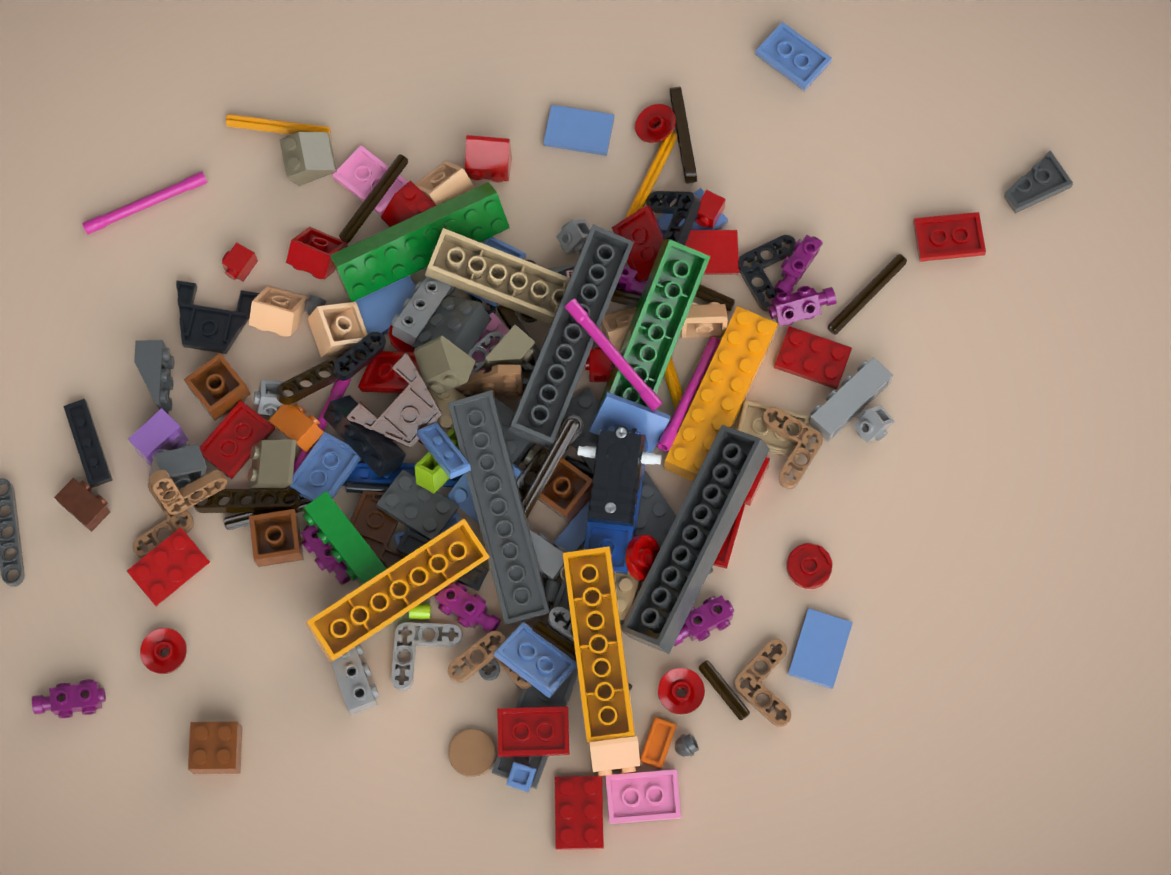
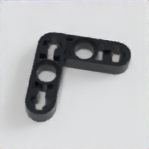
M655 191L651 193L646 200V205L650 206L654 213L673 214L664 240L670 239L685 246L701 204L700 199L692 192ZM676 199V202L670 207L671 202ZM685 219V222L679 226V223Z
M782 235L739 257V272L757 304L764 311L769 312L768 306H772V304L764 303L765 295L763 292L766 290L765 294L768 299L776 298L777 292L763 269L785 259L787 256L793 255L795 252L793 247L796 241L790 235ZM784 242L786 245L790 244V248L788 250L786 247L781 248ZM763 251H770L773 257L769 260L763 259L761 257ZM744 261H747L748 263L752 262L751 268H748V266H743ZM754 278H761L764 284L761 287H756L752 284V280Z

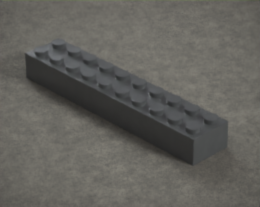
M592 225L507 432L548 449L554 443L594 343L592 337L571 316L565 306L575 298L588 313L590 319L600 328L633 246V241Z
M724 425L721 426L621 627L622 632L631 639L664 653H670L770 450L761 438Z

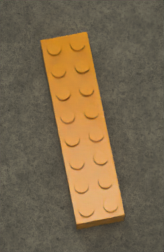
M736 307L665 459L664 469L694 482L721 426L733 427L776 334L778 323L741 307Z
M463 519L305 622L329 661L332 662L490 557L466 520Z
M610 547L563 553L587 743L634 737L636 735Z

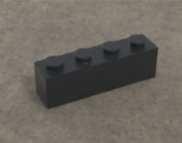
M350 395L330 401L323 418L380 478L398 471L406 457L402 449L384 434L365 428L363 425L349 421L346 418L358 403Z

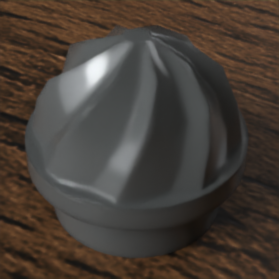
M310 295L309 299L305 300V311L310 316L317 306H325L326 300Z
M691 733L688 735L682 734L675 742V751L683 757L694 756V752L699 751L695 737Z

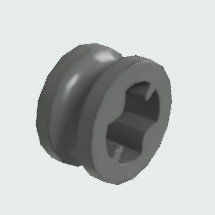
M495 659L488 663L492 664L493 668L496 667L495 671H491V675H487L483 668L479 669V673L484 680L491 681L499 676L500 667Z

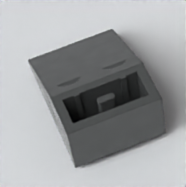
M163 340L135 341L134 362L158 409L162 408L168 414L169 411H172V398H169L170 390H173V377L170 376L171 369H174L175 365L174 356H171L170 350L166 347Z

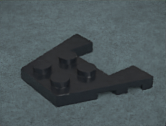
M176 281L183 347L227 354L250 318L252 301L260 293L241 290L236 311L193 305L197 284Z

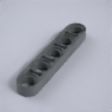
M0 478V485L6 484L9 487L6 494L0 495V509L5 505L11 507L9 515H0V571L2 580L7 585L16 587L23 582L25 573L15 490L7 479ZM13 527L14 532L10 537L5 538L2 536L3 529ZM10 548L16 549L14 558H5L6 550ZM11 570H18V578L14 581H9L7 579L8 573Z

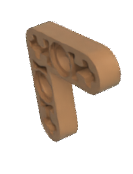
M770 407L763 414L764 426L797 445L779 475L780 485L786 489H792L798 485L821 448L823 437L814 428L779 408ZM777 415V421L769 422V416ZM783 419H785L786 421L783 424V428L780 429V424L783 422ZM790 424L796 425L799 432L791 435L786 431V427ZM815 437L816 443H813L808 451L805 449L809 441L807 438ZM798 454H803L806 456L807 462L803 465L797 464L794 457ZM792 468L796 469L793 475V479L795 481L790 480L789 482H786L785 475L788 476L792 471Z
M158 470L149 477L152 489L171 515L179 514L224 489L228 483L223 472L220 470L212 471L181 489H178L166 470Z
M149 482L148 489L167 516V519L134 541L133 550L140 558H143L164 541L158 539L160 530L167 529L171 535L180 527L185 533H188L194 526V520L188 510L180 513L183 519H187L185 526L180 524L176 515L169 514L161 501L157 499ZM153 536L154 540L158 543L156 546L154 545L150 537ZM142 543L148 545V550L146 552L141 550L140 545Z
M491 631L448 666L450 678L454 682L463 683L495 658L519 688L527 689L532 686L524 680L519 682L520 676L516 672L511 673L513 670L494 656L495 651L507 639L499 631ZM492 638H495L497 640L501 638L499 640L500 645L498 647H496V645H492ZM484 644L487 648L491 646L489 648V651L491 652L489 655L487 654L486 650L482 647ZM475 651H481L484 655L483 659L478 663L471 660V655ZM467 659L473 668L469 669L468 666L463 668L466 665L464 660ZM456 667L463 668L462 672L464 674L462 676L458 674L454 676L456 673L454 669Z
M773 639L765 645L737 676L734 686L737 693L773 725L783 727L789 723L791 711L788 706L762 684L764 679L784 659L787 652L786 644L782 640ZM771 646L775 648L777 646H780L781 655L776 653L771 658V661L774 662L773 664H771L768 658L762 656L763 654H765L768 657L771 654ZM758 661L764 662L767 665V671L764 673L756 672L754 664ZM741 679L743 681L750 680L749 686L753 690L756 686L759 688L755 691L752 698L749 696L751 691L747 687L744 689L740 688ZM759 694H766L769 697V703L766 706H760L756 702V697ZM773 702L777 704L774 707L776 711L780 713L783 710L785 712L784 717L786 720H776L777 714L773 710L770 713L766 712L771 708Z

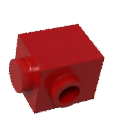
M706 189L700 199L701 204L695 221L702 227L713 229L725 209L726 199Z
M237 242L231 251L225 253L222 259L225 274L233 280L239 279L243 282L258 262L253 251Z
M600 347L591 349L590 357L587 358L585 363V370H589L590 382H608L612 372V361Z

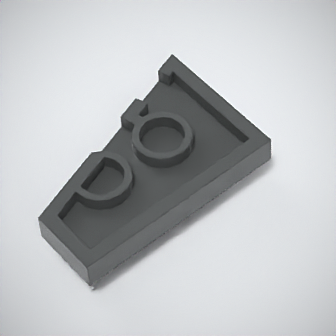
M1050 150L1039 163L1037 162L1032 167L1031 171L1022 176L1005 192L1004 198L1014 213H1018L1071 188L1073 182Z

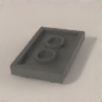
M403 469L376 504L378 509L430 541L441 534L459 509L458 504L438 491L432 493L417 485L416 477Z

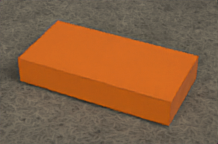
M658 717L654 718L640 758L641 763L662 770L677 724Z

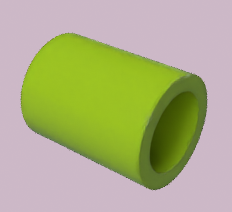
M420 603L409 611V619H431V603Z

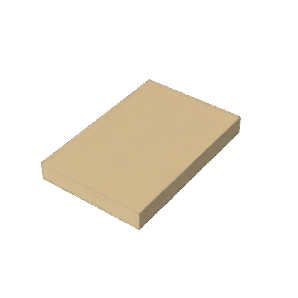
M745 400L737 430L761 438L769 447L770 453L790 457L797 445L769 430L763 424V414L772 406ZM780 409L801 422L809 424L810 416ZM777 415L769 416V422L777 421ZM783 419V422L780 424V429L783 428V424L786 421L785 419ZM790 424L786 427V431L791 435L799 432L796 425ZM801 454L796 455L794 459L799 460Z

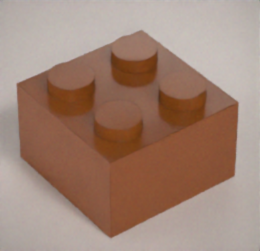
M221 353L184 379L190 391L214 421L236 406L240 400L243 401L251 395L246 384Z
M561 457L538 500L570 523L590 499L592 479Z
M295 509L249 516L253 557L258 567L304 560L299 517Z
M190 722L188 770L193 774H240L242 726L239 722Z

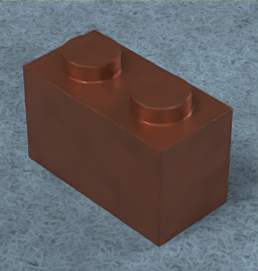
M72 478L54 498L92 532L110 514L106 507L108 502L99 494L96 497L91 494L92 488L83 480L79 483L76 479Z

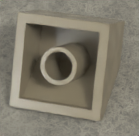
M297 132L279 139L287 178L298 186L337 172L329 133Z
M514 325L486 356L483 368L492 370V367L495 365H521L522 363L526 365L534 356L535 350L533 348L536 342Z
M442 335L414 350L421 377L425 384L440 395L467 383L476 362Z
M261 440L252 447L250 452L252 467L248 472L250 489L286 488L292 485L297 440Z

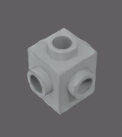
M585 219L571 220L562 226L561 232L556 236L561 248L567 254H580L588 232L591 229Z
M260 381L259 391L254 392V405L258 407V414L274 415L282 406V403L277 399V388L283 381ZM282 391L281 394L287 397V394Z
M878 405L869 410L865 409L857 416L859 420L853 426L857 430L858 435L868 443L873 440L880 441L888 434L886 430L895 421L881 405Z

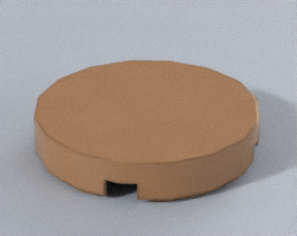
M468 729L460 732L453 738L449 746L448 756L452 767L459 774L466 777H476L485 774L491 769L495 761L496 750L493 741L486 733L480 730Z

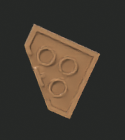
M495 365L492 367V371L488 373L481 370L470 374L468 382L455 389L466 398L492 390L495 398L496 396H505L508 399H516L522 396L524 391L521 365Z

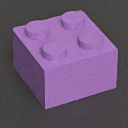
M162 408L128 438L136 452L150 466L152 465L153 456L157 452L165 449H178L189 441L180 425Z

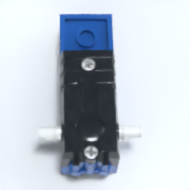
M609 426L608 431L600 430L597 447L579 446L578 456L595 458L584 550L610 547L614 572L628 574L626 549L637 529L645 465H660L661 455L648 453L646 436L641 435L637 428H632V430L628 431L625 426H618L616 429L614 426Z

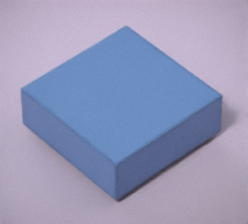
M513 762L506 786L529 793L537 770Z

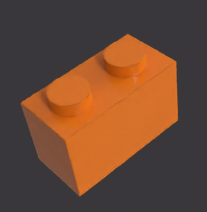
M297 403L294 406L292 404H282L268 421L287 438L297 440L296 445L307 452L324 433L318 427L320 422L311 414L308 417L304 415L306 411Z

